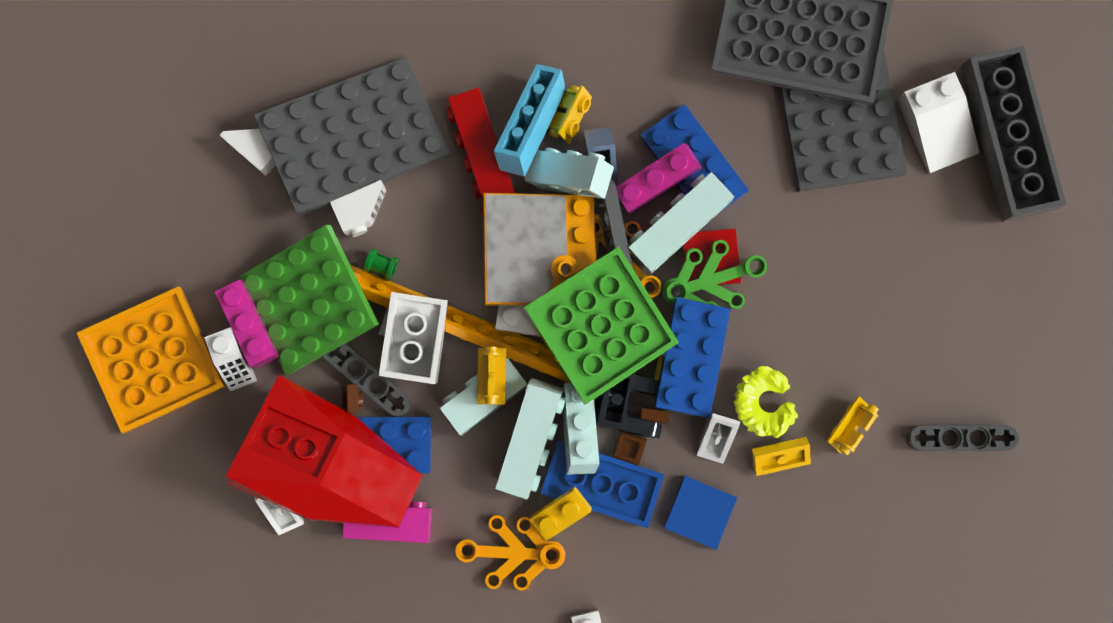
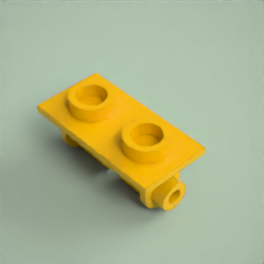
M572 85L570 89L566 90L559 105L561 109L566 110V113L556 111L548 127L550 129L549 135L555 138L560 136L567 144H570L572 138L577 134L579 123L591 105L592 96L584 86L581 85L579 88Z
M478 348L477 404L506 405V348Z
M857 395L853 403L848 406L838 425L832 430L827 442L840 454L843 453L848 456L850 452L853 453L864 437L857 431L860 427L868 431L874 420L878 417L876 413L879 409L873 404H867Z

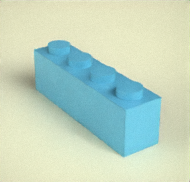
M536 64L494 149L499 170L525 177L566 91L562 70Z

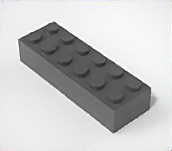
M1024 46L970 57L960 68L1001 222L1054 211L1066 205Z

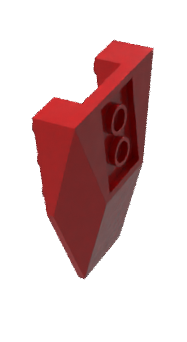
M278 375L226 474L227 484L233 488L307 520L399 528L423 475L356 416L347 413L336 405Z

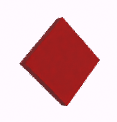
M736 229L697 232L682 246L683 265L686 261L685 253L687 250L695 248L700 250L703 255L702 261L695 265L688 281L699 278L712 253L711 245L716 240L727 242L729 251L722 257L714 273L740 265ZM722 243L716 245V252L722 253L724 251ZM693 251L690 253V261H697V252ZM741 277L734 278L719 283L717 285L721 286L740 284Z

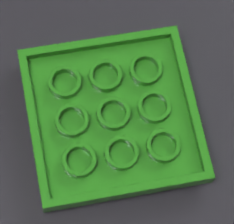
M324 225L239 276V279L245 282V286L249 290L257 311L261 315L269 336L279 353L277 358L285 375L296 372L379 325L331 225Z
M620 247L613 249L523 307V310L583 405L594 400L679 343Z

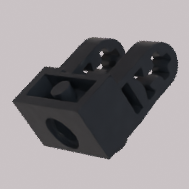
M631 374L598 396L595 403L596 426L660 439L662 424L628 417V413H626L629 393L633 391L656 396L659 380Z

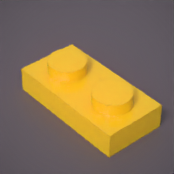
M807 437L752 449L753 468L756 476L811 464L810 444Z
M574 486L533 513L529 521L547 541L591 513L592 507Z

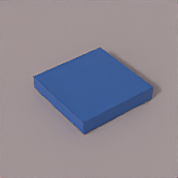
M684 476L664 528L717 550L737 497Z

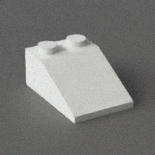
M955 72L905 91L896 100L928 174L979 154L967 99Z
M391 292L379 376L436 384L438 382L448 300Z

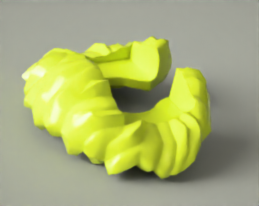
M760 366L755 371H751L750 375H746L741 379L742 383H739L736 387L738 390L734 393L736 399L733 403L738 414L737 418L742 421L743 425L748 427L747 431L755 432L756 436H773L778 438L786 433L790 425L794 424L798 414L794 410L795 404L791 402L782 404L773 413H768L761 409L759 397L763 392L773 391L783 394L790 388L786 376L780 371L773 370L768 366Z

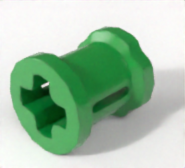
M372 248L365 261L364 271H374L384 275L385 279L390 281L396 272L399 258L387 257L378 253L377 249Z

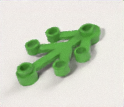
M716 240L711 245L712 253L699 278L688 281L695 265H698L703 259L700 250L691 248L685 253L686 261L677 278H671L665 282L662 294L664 299L671 305L674 304L676 297L718 306L714 301H704L691 293L703 289L726 301L730 307L739 309L745 303L744 296L738 292H731L717 284L747 274L751 277H761L767 270V262L761 256L751 255L745 259L744 264L714 273L722 257L729 251L727 242ZM718 243L724 245L722 253H717L715 250ZM693 251L698 253V259L695 262L689 259V255ZM752 261H757L758 268L755 271H752L749 267ZM675 286L680 288L678 296L671 294V289ZM735 295L740 297L738 305H733L731 302L732 297Z

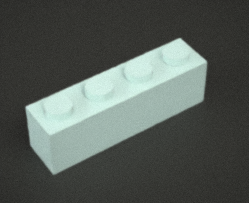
M712 172L707 177L703 174L700 175L691 184L693 189L686 196L683 193L679 194L670 203L673 207L666 214L661 211L650 221L652 227L645 233L640 230L629 240L632 244L629 246V251L650 274L658 269L733 200L734 196Z
M531 378L495 489L527 500L531 491H537L541 476L536 475L539 465L545 466L549 450L544 448L547 439L553 441L558 424L553 423L556 413H562L566 398L561 397L564 388Z

